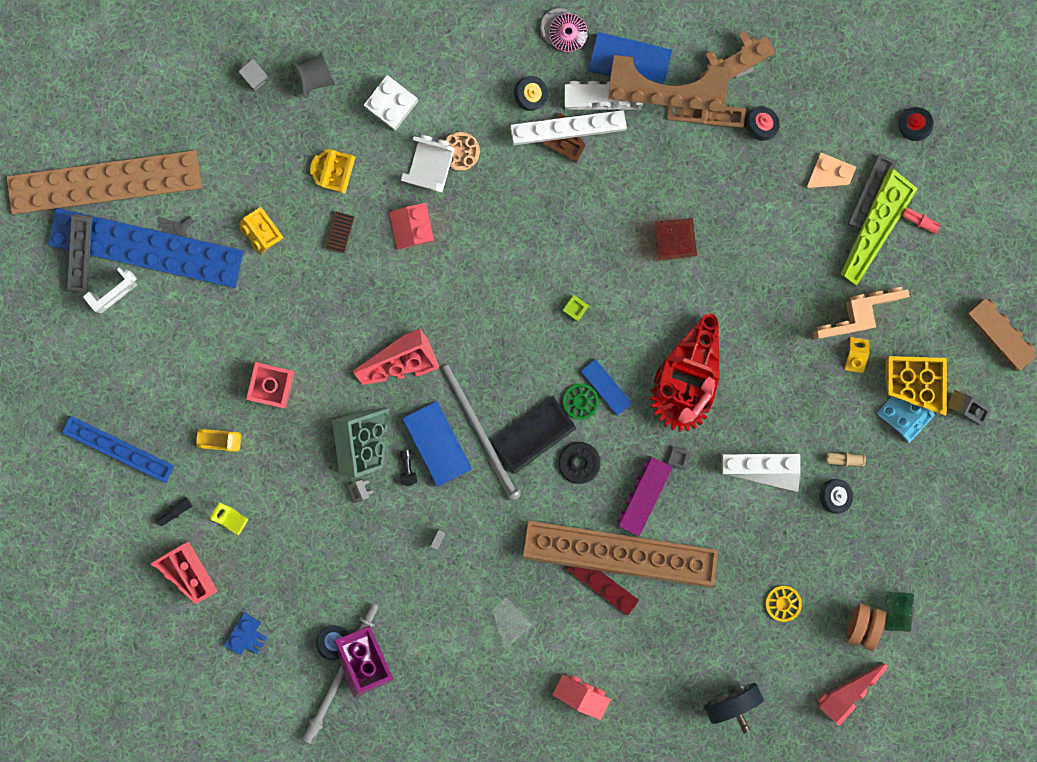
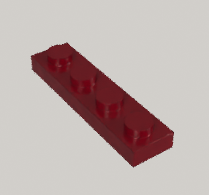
M568 566L566 569L627 615L630 614L639 601L638 598L601 571Z

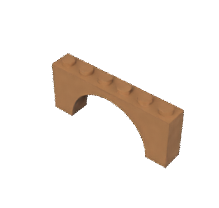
M614 55L608 99L724 112L729 68L710 66L707 74L694 83L669 86L653 82L642 76L634 66L633 57Z

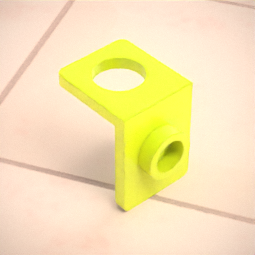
M218 503L210 516L212 521L222 524L236 535L241 533L248 521L242 514L222 503ZM224 509L223 514L217 518L218 512Z

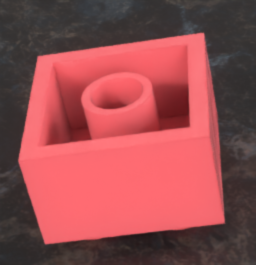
M255 362L246 400L286 409L295 371Z

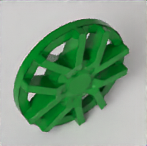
M573 385L564 394V409L568 415L575 419H587L598 409V395L589 385ZM576 387H579L580 394L578 395L574 391ZM581 387L588 388V390L583 394ZM572 391L574 397H567V395ZM592 391L594 395L587 398L586 394ZM594 397L596 399V405L589 402ZM566 399L573 400V404L566 405ZM588 404L594 407L592 412L586 408ZM575 406L573 413L567 407ZM577 408L581 409L580 416L583 414V409L589 413L582 417L574 415Z

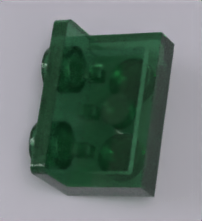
M889 592L885 600L887 614L884 626H886V631H911L914 594Z

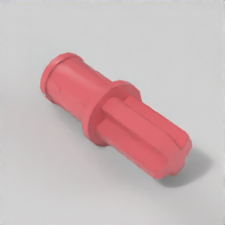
M906 208L902 215L904 218L917 224L918 228L921 227L934 235L941 225L926 217V214L921 215L910 208Z

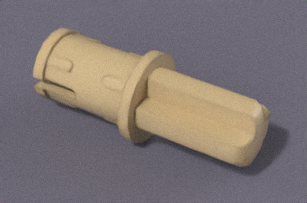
M845 452V454L828 453L826 461L828 464L844 465V467H864L866 456L849 454L848 452Z

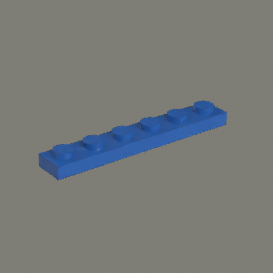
M73 416L69 417L62 432L164 483H167L175 465Z

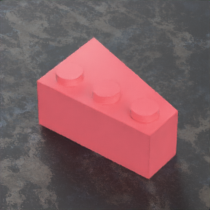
M189 542L151 563L168 580L170 579L177 585L178 589L195 604L218 591Z

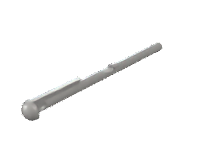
M449 365L442 367L470 420L471 426L474 427L490 457L488 460L501 482L507 498L512 501L519 499L521 495L520 490H515Z

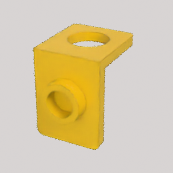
M850 337V352L845 370L863 373L869 357V340ZM855 343H861L865 347L859 348L855 346Z

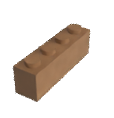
M982 299L966 313V316L1016 371H1021L1037 356L1034 352L1035 348L1032 344L1026 343L1021 338L1023 335L1017 328L1013 329L1010 326L1008 317L996 310L997 306L991 299Z

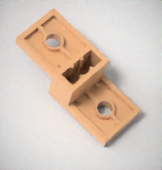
M898 287L888 290L887 294H884L883 291L870 293L869 297L866 298L864 294L850 297L851 301L846 302L849 321L837 323L834 328H831V324L817 327V331L813 332L814 340L875 328L876 324L872 305L910 297L909 291Z

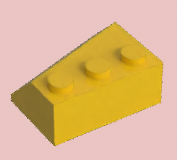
M889 356L885 359V381L889 396L946 416L947 358Z

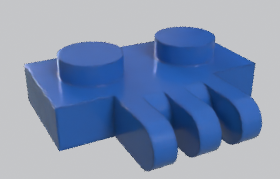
M244 612L224 646L239 655L242 654L245 648L258 654L259 650L253 647V645L256 644L262 647L263 643L257 640L258 637L264 641L267 639L266 636L256 631L261 622Z

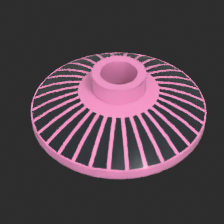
M574 14L558 16L552 22L549 30L550 40L553 45L564 52H573L581 48L588 34L585 22ZM567 28H570L572 30V34L567 35L565 33V30Z

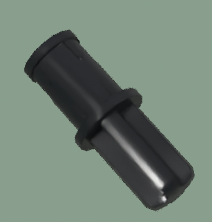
M185 497L175 505H170L169 509L156 516L155 519L160 526H163L174 518L178 519L180 514L192 508L193 505Z

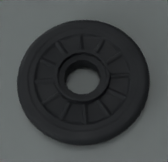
M575 442L569 444L560 454V472L565 479L572 483L584 484L590 482L597 476L600 470V456L597 450L588 443ZM578 457L585 460V466L581 469L576 468L574 465V461Z

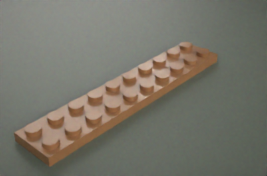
M197 150L7 176L12 215L202 189Z
M528 521L523 559L708 588L714 587L718 550L534 521Z

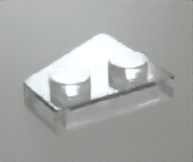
M507 597L492 609L505 650L532 626V623Z

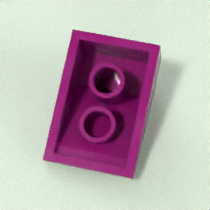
M370 626L335 640L344 675L354 698L385 686L393 680Z

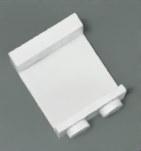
M421 135V138L414 136L413 140L417 141L418 145L409 175L403 173L401 181L442 193L455 148L449 146L450 142L439 139L437 143L432 141V137Z

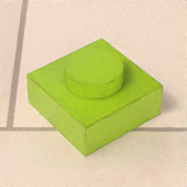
M573 295L563 309V312L579 321L589 305Z

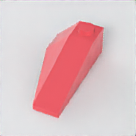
M418 329L403 335L353 370L361 384L365 385L386 381L387 376L392 375L398 376V379L404 378L405 373L415 372L416 376L424 375L438 369L439 364L429 340L422 330Z
M881 663L835 688L828 694L824 693L818 699L819 704L817 706L839 726L855 709L854 702L864 698L867 694V686H873L888 666L885 663Z

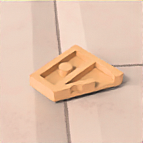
M820 153L807 188L849 185L856 167Z

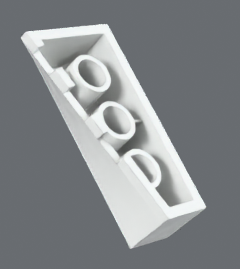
M570 81L569 84H565V110H641L643 103L608 99L610 81L607 84H599V81H589L588 84Z
M721 454V474L798 492L800 454Z

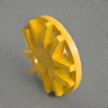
M778 586L767 595V612L777 621H791L801 611V597L795 589L789 586ZM782 589L783 596L779 597L777 590ZM784 589H788L791 592L786 596ZM793 592H794V594H795L797 597H796L795 599H793V600H790L789 597H790V596L793 594ZM775 593L777 599H770V597ZM797 600H798V608H797L796 606L792 605V603L795 602V601H797ZM769 601L776 602V606H769ZM791 607L797 610L795 614L789 611ZM777 608L775 615H773L770 609ZM779 611L783 612L782 618L777 617ZM787 611L791 617L784 619Z

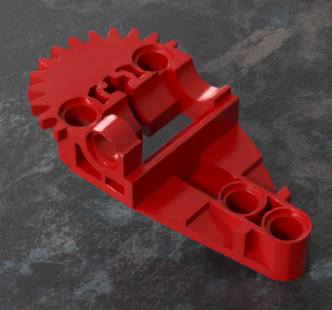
M705 314L696 322V325L668 357L663 360L662 365L658 367L655 374V386L650 391L654 396L649 398V400L655 401V403L650 405V407L657 408L653 414H660L661 416L658 421L665 420V427L671 424V430H674L676 426L679 432L683 430V426L686 432L690 431V426L696 429V423L701 425L703 424L701 419H707L704 413L710 412L720 378L719 321L714 314ZM673 370L705 381L708 377L715 380L713 396L694 420L685 424L678 420L679 416L686 407L693 410L705 392L693 385H690L686 391L687 383L671 378ZM662 389L667 391L668 396L663 393Z

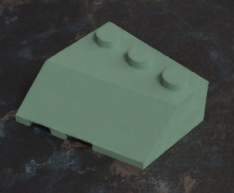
M390 408L358 411L332 420L340 476L357 478L383 468L386 445L382 442V435L384 432H387L388 425H383L384 414L389 415Z

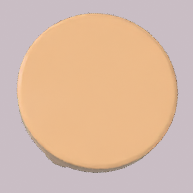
M457 132L446 138L445 141L450 142L449 146L455 148L450 168L464 171L476 164L479 159L480 148L473 136L468 133Z

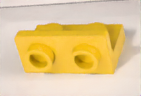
M262 207L244 217L239 223L241 232L249 238L254 250L258 251L261 255L284 238Z

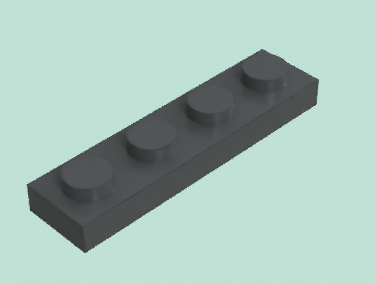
M880 153L878 154L849 220V225L861 230L883 183V179L889 168L894 169L896 160Z
M73 214L71 217L67 290L85 293L88 291L92 216Z

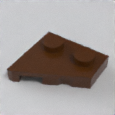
M559 113L557 119L564 118L565 116ZM579 137L544 141L543 143L544 147L577 163L586 146Z

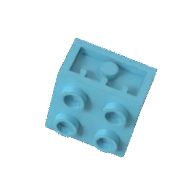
M892 396L877 412L908 443L935 416L931 410Z

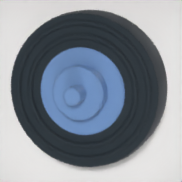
M336 625L322 629L316 639V647L319 654L327 660H339L335 640L349 635L348 632Z

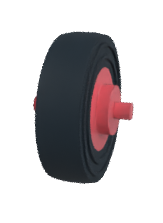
M765 106L752 109L745 120L748 133L760 141H767L773 138L780 128L779 118L776 113Z

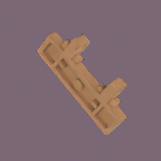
M744 31L739 34L744 46L741 47L742 50L726 60H723V58L718 60L713 51L706 54L710 61L706 65L708 70L710 66L728 67L729 81L769 58L776 52L767 36L757 41L755 37L750 39L747 32ZM708 70L701 73L700 77L703 78L707 74Z

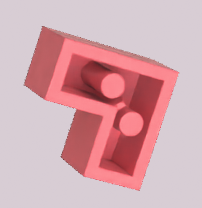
M563 674L552 695L575 710L601 720L611 701L610 698L605 696L606 692L598 687L594 690V687L584 682L582 684V679L575 675L568 677Z

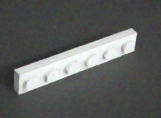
M624 110L514 124L510 126L513 145L626 131L627 126Z

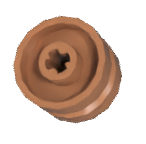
M859 602L854 609L849 623L846 642L857 646L862 641L864 649L874 651L883 632L886 611L875 608L870 613L869 605Z

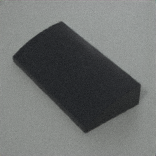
M552 396L491 442L516 474L577 428Z

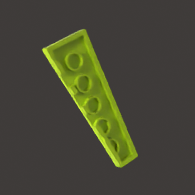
M889 168L884 177L883 183L840 274L856 286L918 190V188L894 169Z

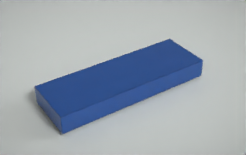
M596 359L581 371L617 416L632 404Z

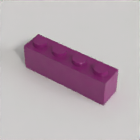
M653 457L650 460H645L642 469L645 471L642 477H637L633 485L636 487L634 494H629L625 502L628 506L625 512L621 511L617 518V521L620 522L619 527L635 535H641L670 475L672 466Z

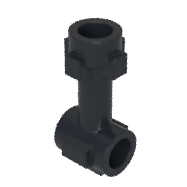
M402 450L400 455H398L399 460H403L404 474H400L401 485L413 486L417 484L416 472L412 473L410 461L414 456L411 450Z

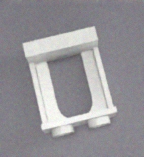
M118 268L117 270L125 280L101 299L91 292L83 296L95 312L102 314L137 286L135 283L137 278L130 270Z

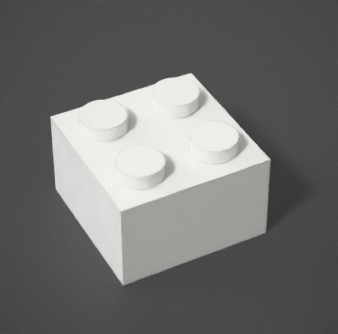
M387 75L366 101L364 107L396 131L417 104L418 98Z

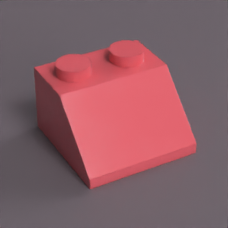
M426 203L407 206L389 212L397 250L434 242Z

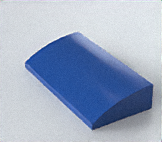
M598 32L589 71L611 76L614 55L633 57L634 66L642 76L664 85L672 49Z
M437 401L403 418L437 487L472 469Z

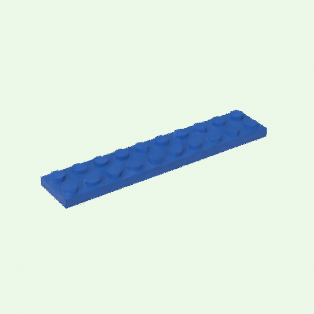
M56 208L49 246L69 250L72 215H90ZM92 216L90 255L236 288L244 250Z

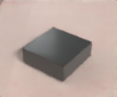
M672 446L667 464L685 470L691 452Z

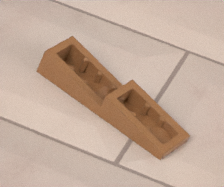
M675 106L668 107L667 120L738 129L746 128L745 120L748 111L746 108L725 107L724 112L677 107V113L674 116L673 108Z

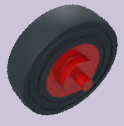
M910 108L900 116L899 130L903 137L910 141L924 140L933 131V117L924 108Z

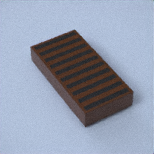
M336 211L326 245L327 249L345 254L355 216Z

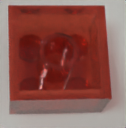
M693 218L654 222L658 262L697 257Z

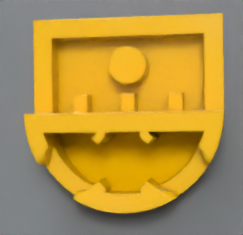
M326 149L319 156L316 155L310 166V173L313 175L317 185L329 190L345 193L356 157L332 149Z

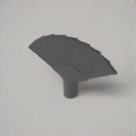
M190 216L181 223L159 217L157 228H163L161 232L187 237V228L195 221Z

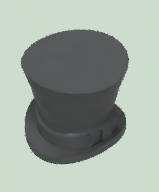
M322 52L304 64L291 63L300 81L304 98H308L309 92L313 91V89L335 86Z

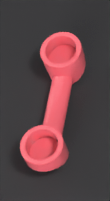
M708 377L701 387L705 394L693 410L687 407L683 410L678 418L683 424L688 423L699 415L713 396L714 379Z

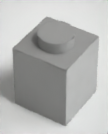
M254 59L251 61L247 60L240 66L239 73L254 91L269 80V77Z

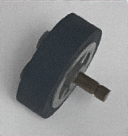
M757 683L741 686L738 684L728 689L729 692L725 694L719 693L714 695L712 701L704 706L711 724L721 723L736 717L742 732H749L750 728L743 713L757 707L764 701Z

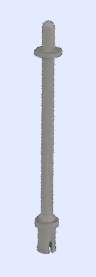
M377 604L371 605L365 618H359L362 622L359 630L375 626L371 621L378 609ZM342 665L316 716L308 722L309 726L302 739L310 744L314 743L319 730L323 728L322 719L344 677Z

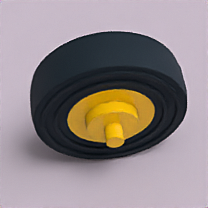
M527 76L520 79L515 85L514 98L522 109L534 111L540 109L546 103L548 89L540 78Z

